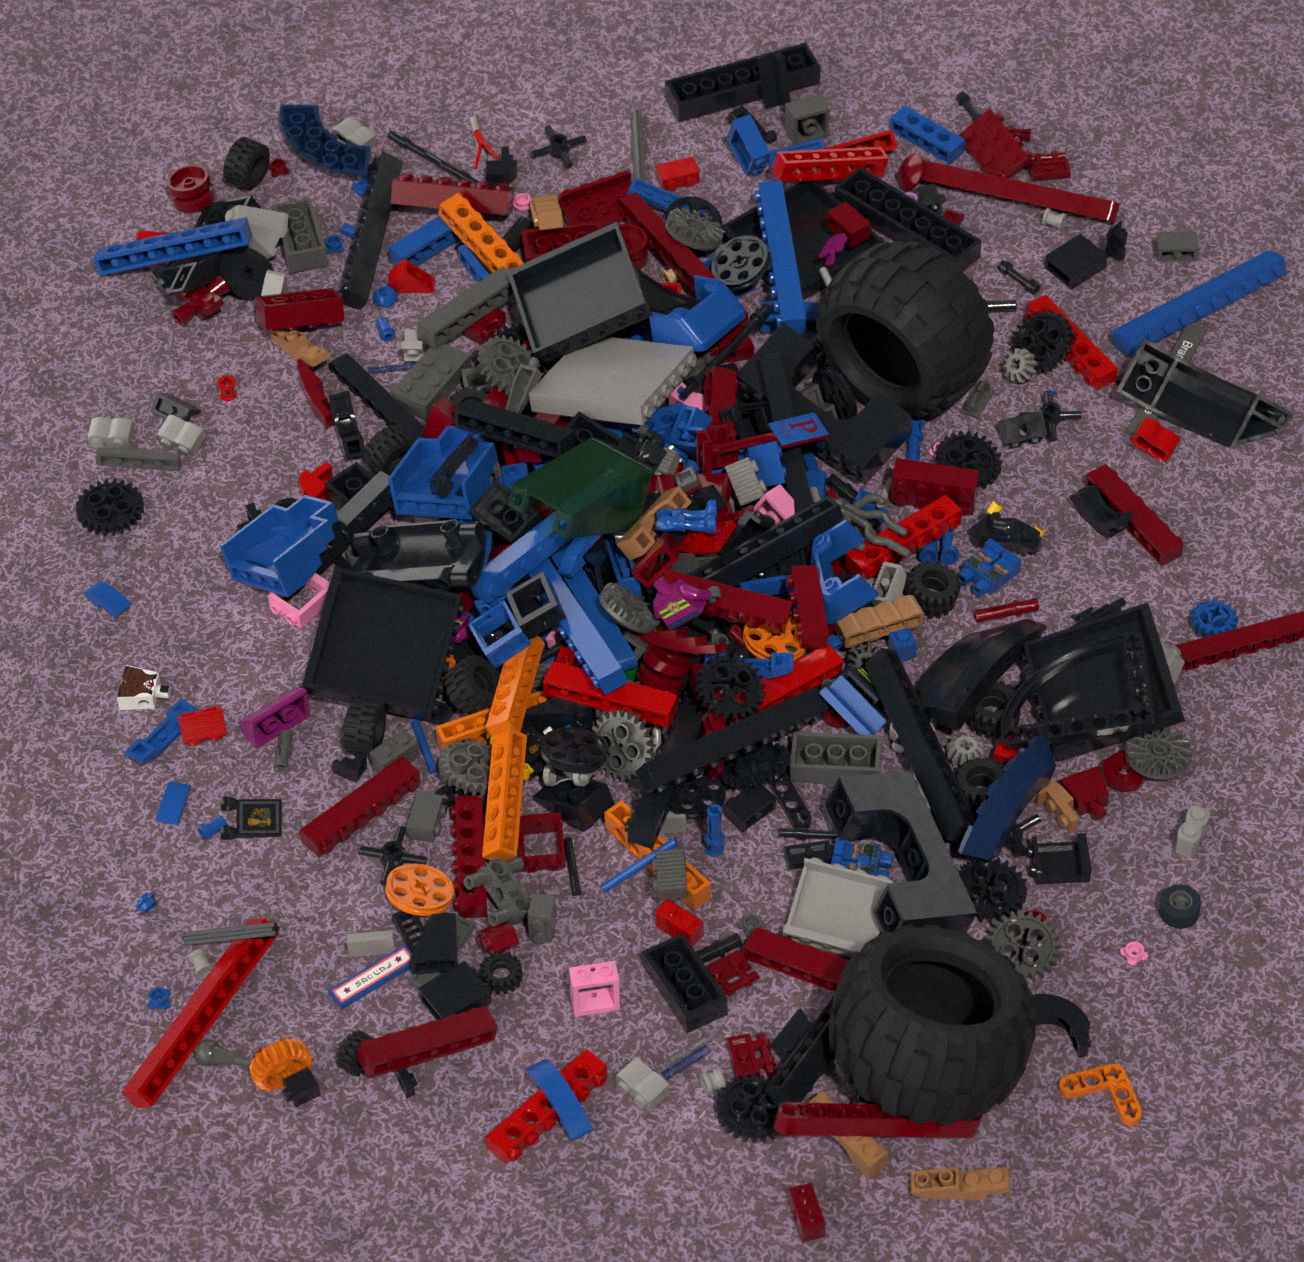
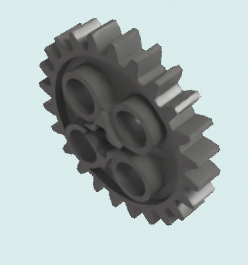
M503 335L501 338L495 336L493 339L489 338L482 345L478 352L480 356L477 360L481 362L478 367L484 369L481 375L488 376L485 381L493 382L492 388L498 386L499 392L505 390L507 396L510 394L512 382L520 364L528 366L531 359L536 358L531 357L532 350H525L526 344L520 346V340L513 342L511 336L507 340L505 335Z
M624 709L606 713L602 715L601 719L596 720L598 725L592 727L595 734L599 735L608 747L606 762L599 770L606 769L607 777L613 774V780L620 778L622 782L628 779L632 781L636 777L639 778L635 771L644 763L651 761L652 759L650 758L656 756V753L651 751L652 748L657 747L656 744L651 743V740L655 738L654 735H649L652 728L644 727L646 720L639 721V714L632 717L631 710L625 712Z
M467 738L464 739V743L460 740H456V744L450 742L448 747H444L439 758V774L443 775V781L449 780L448 786L456 785V791L464 789V794L471 791L473 796L476 795V792L484 796L485 791L488 792L492 745H485V740L477 743L476 738L473 739V742H469Z
M1021 910L1019 916H1016L1012 911L1010 919L1003 915V923L995 921L996 929L990 928L992 936H987L986 941L994 945L995 951L1001 955H1004L1006 952L1014 953L1015 956L1010 959L1016 964L1015 969L1018 973L1023 974L1026 981L1027 977H1030L1035 982L1036 975L1043 979L1044 970L1048 973L1052 972L1050 965H1057L1055 958H1060V951L1058 949H1061V943L1056 942L1059 940V934H1053L1055 926L1048 927L1049 919L1042 922L1041 914L1033 918L1032 911L1029 912L1028 916H1024V912ZM1025 929H1029L1022 963L1018 965L1017 962L1020 956V948L1023 944ZM1012 931H1017L1020 933V935L1012 937L1009 935V933ZM1034 936H1040L1042 940L1039 942H1035L1031 938ZM1028 957H1035L1038 960L1032 963L1026 959Z

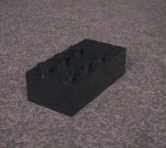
M683 933L642 951L643 968L686 1033L728 1015L727 997Z

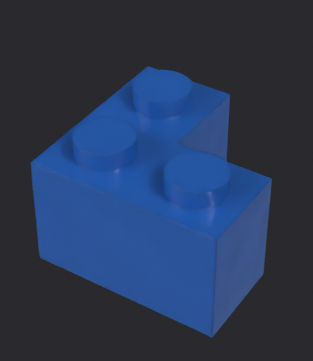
M682 405L667 443L685 454L696 455L697 431L705 429L707 432V426L710 425L712 417L698 407Z

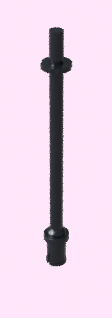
M763 304L757 312H753L749 317L750 322L696 377L690 376L687 378V387L680 393L682 399H687L693 391L695 393L701 392L706 372L714 366L718 367L755 327L760 328L764 325L765 320L773 313V309L769 304Z

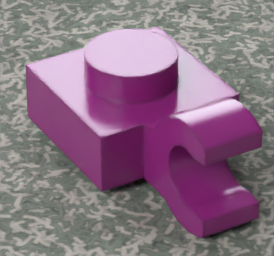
M844 232L830 237L821 249L822 252L819 253L818 257H827L825 266L833 264L835 262V254L843 250L844 244L848 239Z

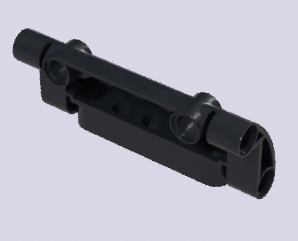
M452 519L449 521L381 525L373 531L356 532L353 536V546L359 558L351 570L448 592L451 588L475 586L481 575L485 560L486 529L481 522L459 524L456 519Z

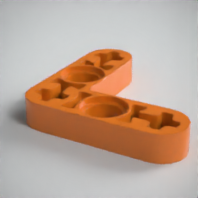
M1109 1064L1066 1075L1060 1079L1059 1092L1062 1096L1075 1098L1108 1089L1120 1120L1125 1125L1134 1126L1141 1120V1107L1122 1066ZM1114 1072L1115 1075H1118V1078L1115 1079L1113 1076H1110V1073ZM1092 1077L1097 1079L1098 1084L1091 1086L1085 1080ZM1069 1083L1071 1086H1074L1073 1090L1066 1087V1084ZM1124 1091L1129 1097L1127 1099H1119L1116 1093ZM1127 1105H1129L1131 1113L1135 1114L1134 1118L1127 1115Z

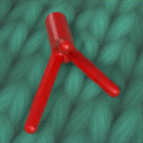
M479 129L475 130L473 134L478 143V149L473 168L477 169L482 148H485L497 160L500 157L491 149L492 145L485 141Z

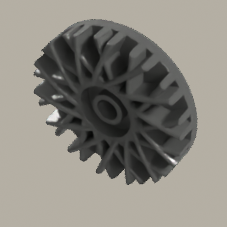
M677 207L670 211L665 227L670 236L687 247L703 251L714 250L720 246L724 231L720 229L721 224L717 223V221L711 222L712 217H708L706 214L705 217L700 218L701 211L693 210L691 214L689 208H682L680 210Z
M612 582L606 584L599 595L600 603L617 624L643 634H649L655 630L661 619L655 617L654 607L650 602H643L645 597L640 596V594L634 596L632 594L633 589L629 590L628 587L623 589L621 583L619 585Z
M1171 726L1128 739L1125 757L1128 764L1137 773L1145 777L1158 780L1172 779L1180 776L1189 768L1193 748H1190L1191 741H1188V738L1183 740V732L1178 733V729H1176L1175 733H1171Z

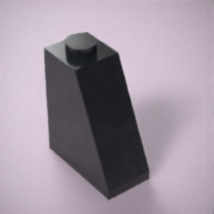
M443 912L432 914L410 957L412 974L444 973L458 965L455 913Z

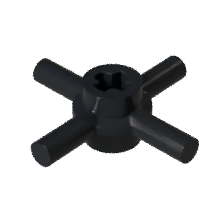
M550 125L546 126L544 130L550 141L546 147L531 151V157L537 158L551 154L554 158H561L566 168H571L573 163L567 153L570 151V147L586 143V136L583 135L567 140L565 135L555 134Z
M1046 390L1043 393L1045 404H1043L1039 412H1043L1045 426L1048 428L1049 440L1056 441V426L1063 419H1081L1082 413L1081 411H1061L1060 406L1052 400V392ZM1019 412V416L1036 412Z
M1036 814L1020 824L1015 823L1004 846L1007 849H1016L1021 856H1026L1028 849L1022 843L1024 831L1042 822L1039 815Z
M398 826L394 840L385 843L382 849L366 846L360 847V855L380 858L381 862L385 865L380 881L382 885H386L389 873L405 862L427 864L426 856L408 854L402 846L406 828L403 826Z

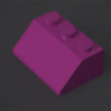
M293 688L281 694L270 703L264 704L252 714L246 715L240 720L241 733L258 749L279 736L281 730H289L310 717L307 690L305 688Z

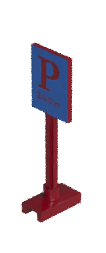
M815 412L768 423L771 433L720 445L712 444V440L705 429L697 431L696 465L698 467L703 466L702 474L705 477L712 475V458L720 456L722 453L771 441H777L783 449L829 438V433Z

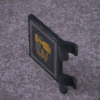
M228 796L221 798L222 811L237 809V828L223 825L221 827V840L282 836V799H234Z

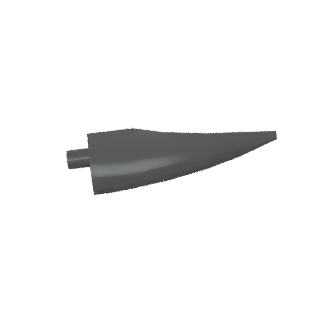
M532 358L528 366L520 364L512 382L506 410L522 414L530 400L529 392L536 387L542 377L541 372L537 368L539 364L538 359Z

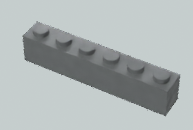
M502 266L416 323L418 339L436 349L514 297L515 295L507 273L509 269Z

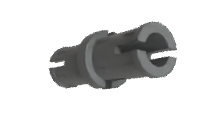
M285 729L279 732L278 745L275 747L276 760L274 764V769L277 772H286L288 770L289 757L292 755L293 750L291 747L293 733L290 730Z

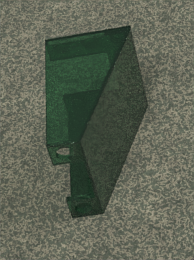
M589 438L514 482L508 506L522 514L526 513L527 505L545 503L554 508L557 512L552 531L566 539L628 531L642 516L653 469L595 438ZM562 518L565 519L567 524L565 530L560 526Z

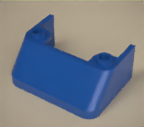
M695 275L693 278L696 297L701 302L691 310H686L682 307L675 308L668 315L651 312L652 316L649 319L653 342L692 346L696 352L705 351L746 317L745 309L723 281Z
M846 519L818 535L812 544L810 565H817L827 625L836 623L879 596V593L860 574L845 583H842L838 577L833 575L831 562L866 541Z

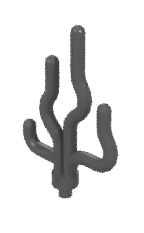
M868 494L853 505L843 498L837 500L833 498L840 505L843 520L846 519L850 524L852 521L863 527L864 536L867 541L874 545L886 546L904 557L911 555L909 549L887 537L873 535L872 525L866 519H881L886 527L901 536L907 534L906 528L893 522L891 516L884 511L861 510L870 502L884 505L886 503L884 497L878 494ZM861 543L855 549L863 551L865 544Z

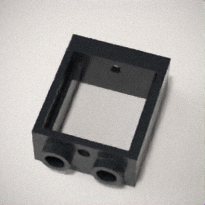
M769 400L732 405L719 412L722 423L734 421L735 429H737L738 433L736 441L748 438L741 415L743 413H754L760 435L771 433L768 423H770L769 421L773 422Z
M544 572L506 593L518 625L528 639L567 618L555 589ZM546 591L550 602L524 617L519 606Z

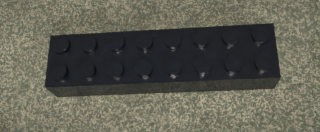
M807 43L777 50L786 58L790 92L820 84L821 66ZM758 56L666 80L665 99L678 122L762 100Z
M862 167L856 169L835 187L834 197L841 203L847 202L851 207H854L862 217L868 219L872 228L895 242L908 243L912 241L920 243L927 249L931 247L941 252L949 261L953 260L962 268V272L981 256V239Z

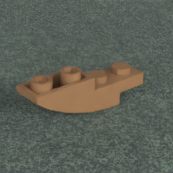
M279 328V331L270 334L271 339L295 363L301 358L308 367H314L330 358L327 350L308 342L306 335L297 330Z
M1051 778L1049 786L1043 788L1031 801H1034L1037 806L1045 803L1047 811L1049 813L1053 812L1057 817L1059 826L1062 829L1066 828L1071 834L1078 830L1079 818L1073 811L1074 798Z
M959 1167L911 1172V1193L914 1196L929 1199L988 1200V1195L1011 1193L1010 1171L1008 1167L960 1172Z

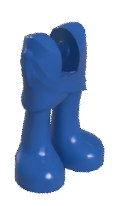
M716 499L708 500L706 508L699 511H690L685 508L658 509L656 529L664 532H686V530L717 534Z
M953 529L921 548L919 552L920 560L925 564L927 561L938 562L937 541L942 540L941 564L952 565L959 560V550L956 546L952 545Z

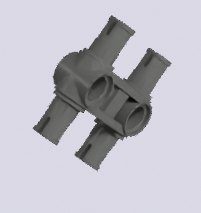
M515 857L508 861H502L497 858L492 859L487 865L482 866L478 872L464 878L463 882L468 890L484 885L500 909L490 913L488 916V921L493 927L507 921L512 924H520L524 918L528 917L532 897L529 898L513 875V873L522 870L524 867L520 857Z

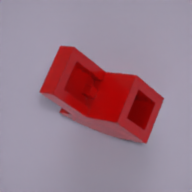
M325 462L320 467L315 468L312 473L306 469L301 473L299 477L301 497L308 495L326 500L324 483L333 478L332 465Z

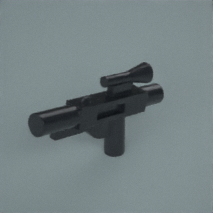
M1120 598L1093 611L1094 609L1091 606L1080 613L1073 614L1071 618L1077 623L1070 626V628L1120 612L1121 607L1126 605V601L1124 598Z

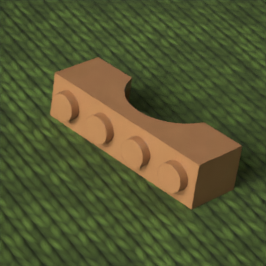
M679 486L663 492L616 545L629 560L644 555L656 542L654 537L659 532L656 529L658 509H686L691 503L690 499Z
M821 1091L808 1103L835 1102ZM832 1136L844 1147L852 1163L869 1180L887 1167L888 1152L872 1137Z

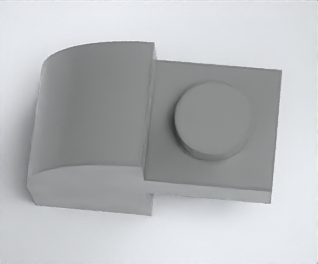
M405 329V339L402 341L404 362H417L426 352L427 344L418 339L417 329Z

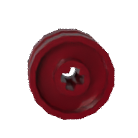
M198 164L182 166L174 170L167 179V186L172 195L174 206L179 211H200L208 207L215 198V191L208 170L204 166Z
M618 224L625 236L635 267L641 270L648 261L647 233L643 228L634 224Z
M649 644L643 656L644 661L640 663L636 672L637 678L651 688L678 694L684 683L683 677L687 676L692 665L690 659L681 652Z

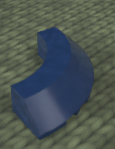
M280 105V119L284 134L291 145L302 156L321 167L339 173L356 176L369 175L372 163L371 146L355 145L348 142L344 144L338 141L337 137L323 128L318 105Z
M1040 734L1028 741L1029 747L1026 749L1021 747L1014 759H1010L1002 769V772L1005 774L997 782L994 781L986 793L989 798L984 800L980 807H978L976 811L978 818L973 826L969 825L959 847V853L988 860L1000 855L1017 819L1035 795L1043 788L1049 786L1056 768V763L1044 735Z

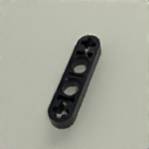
M780 771L781 775H777V779H775V776H773V780L767 779L768 786L794 829L797 827L809 829L812 822L811 814L786 771ZM779 785H785L788 787V790L781 792L776 788ZM793 801L796 802L798 806L795 808H789L786 806V803ZM797 813H799L802 820H805V823L798 821Z

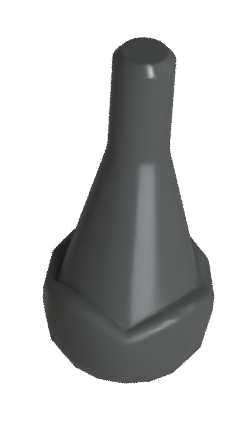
M204 1039L194 1049L196 1061L204 1066H211V1064H236L249 1068L251 1065V1058L236 1055L216 1044L215 1040Z

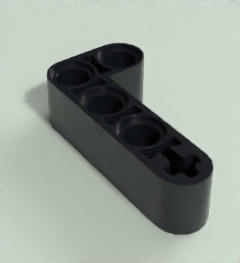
M710 485L698 489L687 496L691 503L686 510H704L708 500L716 499L718 511L726 504V500L715 485ZM686 530V532L675 531L667 533L680 544L689 530ZM659 531L654 537V540L660 537L664 533V531Z

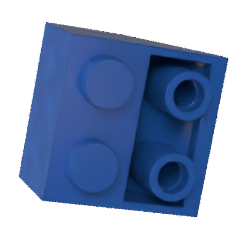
M776 441L743 448L745 458L750 457L751 461L755 459L759 467V471L756 472L759 480L763 479L766 486L785 483L787 473L785 466L781 465L780 457H782L780 445L776 444Z

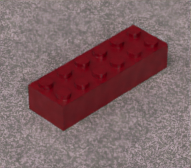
M402 173V175H398L397 178L392 180L391 204L440 208L441 203L459 193L479 213L508 215L513 211L515 187H510L508 183L490 185L489 181L471 183L469 179L452 181V178L440 177V179L436 180L430 175H421V177L416 178L414 174Z

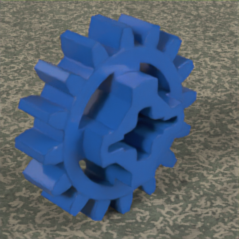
M1215 598L1212 599V602L1204 599V604L1198 602L1197 607L1192 610V628L1198 629L1197 634H1205V637L1234 630L1237 628L1238 623L1237 610L1231 609L1232 604L1230 603L1224 605L1223 599L1220 602H1216Z

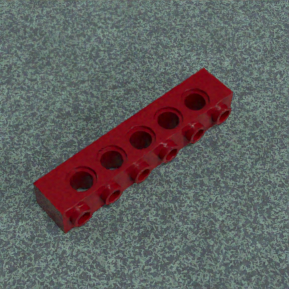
M482 795L456 796L455 806H451L452 819H456V824H452V837H457V842H452L453 856L457 855V860H453L454 874H458V879H454V892H459V897L454 898L455 911H460V916L463 918L488 917L487 892L484 885L468 890L463 882L466 876L478 872L482 866H485V858L482 857L484 842Z

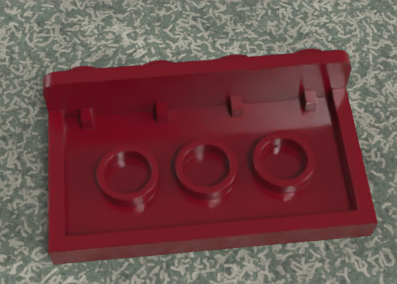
M989 108L958 136L965 139V147L986 174L1010 179L1028 163L1033 167L1035 165L1032 160L1034 156L1027 148L1025 150L1022 148L1024 143L1018 136L1014 137L1012 135L1014 130L1009 124L1004 125L1003 121L1005 119L998 111L994 113Z
M629 170L619 171L615 175L602 177L597 181L584 183L573 189L563 190L558 196V203L567 224L600 221L601 228H604L615 222L627 221L618 210L617 199L627 195L632 183L631 172Z

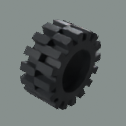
M501 951L497 956L496 954H491L492 958L489 956L485 957V961H482L480 967L481 981L483 983L486 982L492 992L496 990V994L500 995V991H504L505 995L508 994L509 989L513 992L515 991V986L517 988L520 986V982L523 979L521 961H517L516 955L511 957L510 952L503 955V951ZM498 968H506L510 971V975L504 978H497L493 976V972Z
M361 1030L352 1031V1035L349 1033L347 1040L343 1039L342 1041L343 1046L338 1048L340 1053L336 1054L338 1066L353 1076L364 1075L365 1072L357 1059L359 1045L367 1039L375 1038Z

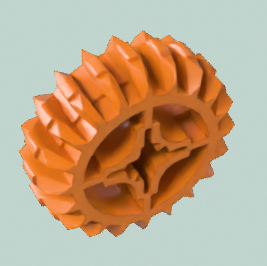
M285 1038L283 1041H280L278 1039L276 1043H270L268 1047L262 1048L261 1052L255 1054L256 1058L251 1060V1065L249 1066L251 1078L260 1090H265L266 1092H270L272 1089L278 1090L283 1088L284 1078L306 1067L311 1069L310 1065L313 1063L310 1055L311 1052L302 1040H297L296 1038L289 1040Z

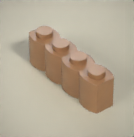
M556 194L533 197V201H530L529 204L534 226L538 227L539 231L563 228L561 208Z
M914 595L900 596L895 601L881 602L875 607H864L855 613H850L834 623V630L839 637H843L841 641L844 647L850 648L859 645L860 642H870L883 636H889V633L908 627L910 629L919 627L924 622V612Z

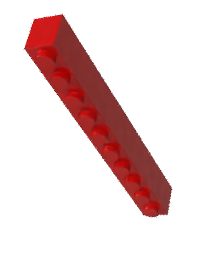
M265 918L250 919L245 925L269 922ZM278 934L269 937L233 940L121 1092L135 1107H153Z

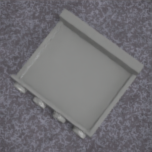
M805 858L789 918L784 926L783 937H789L804 945H811L821 951L852 958L856 951L861 952L865 943L880 935L881 930L873 910L887 884L893 883V881L883 875H869L860 869L850 870L840 864L830 865L823 863L818 858Z

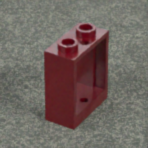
M561 812L520 815L518 846L519 857L524 864L521 872L534 873L538 870L557 871L561 868H566ZM557 832L559 854L525 856L523 835Z

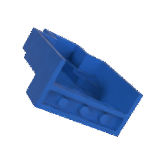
M446 426L437 439L418 438L388 478L396 514L473 520L474 516L468 510L491 487L489 477L493 473V467L498 461L494 443L488 442L485 436L465 431L455 426ZM468 435H471L478 441V445L453 473L454 487L442 499L433 491L430 481L431 477Z
M308 495L302 496L288 508L273 504L220 545L232 579L286 597L292 595L306 584L322 565L319 554L327 549L326 544L335 538L332 525L339 519L334 504Z

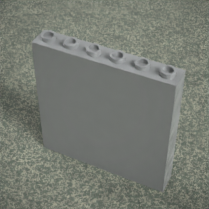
M604 337L564 355L536 387L529 392L531 411L572 417L580 411L591 419L644 425L693 367H695L697 357L694 354V348L692 346Z

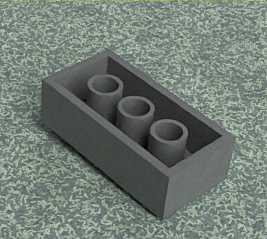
M311 197L273 204V211L288 214L287 233L284 238L280 237L279 240L289 273L328 266L326 246Z
M445 343L436 349L430 347L391 391L392 396L413 416L427 422L432 405L443 397L447 399L462 382L461 369L471 368L470 354Z
M794 732L790 761L791 782L836 785L839 777L880 774L883 754L882 736Z

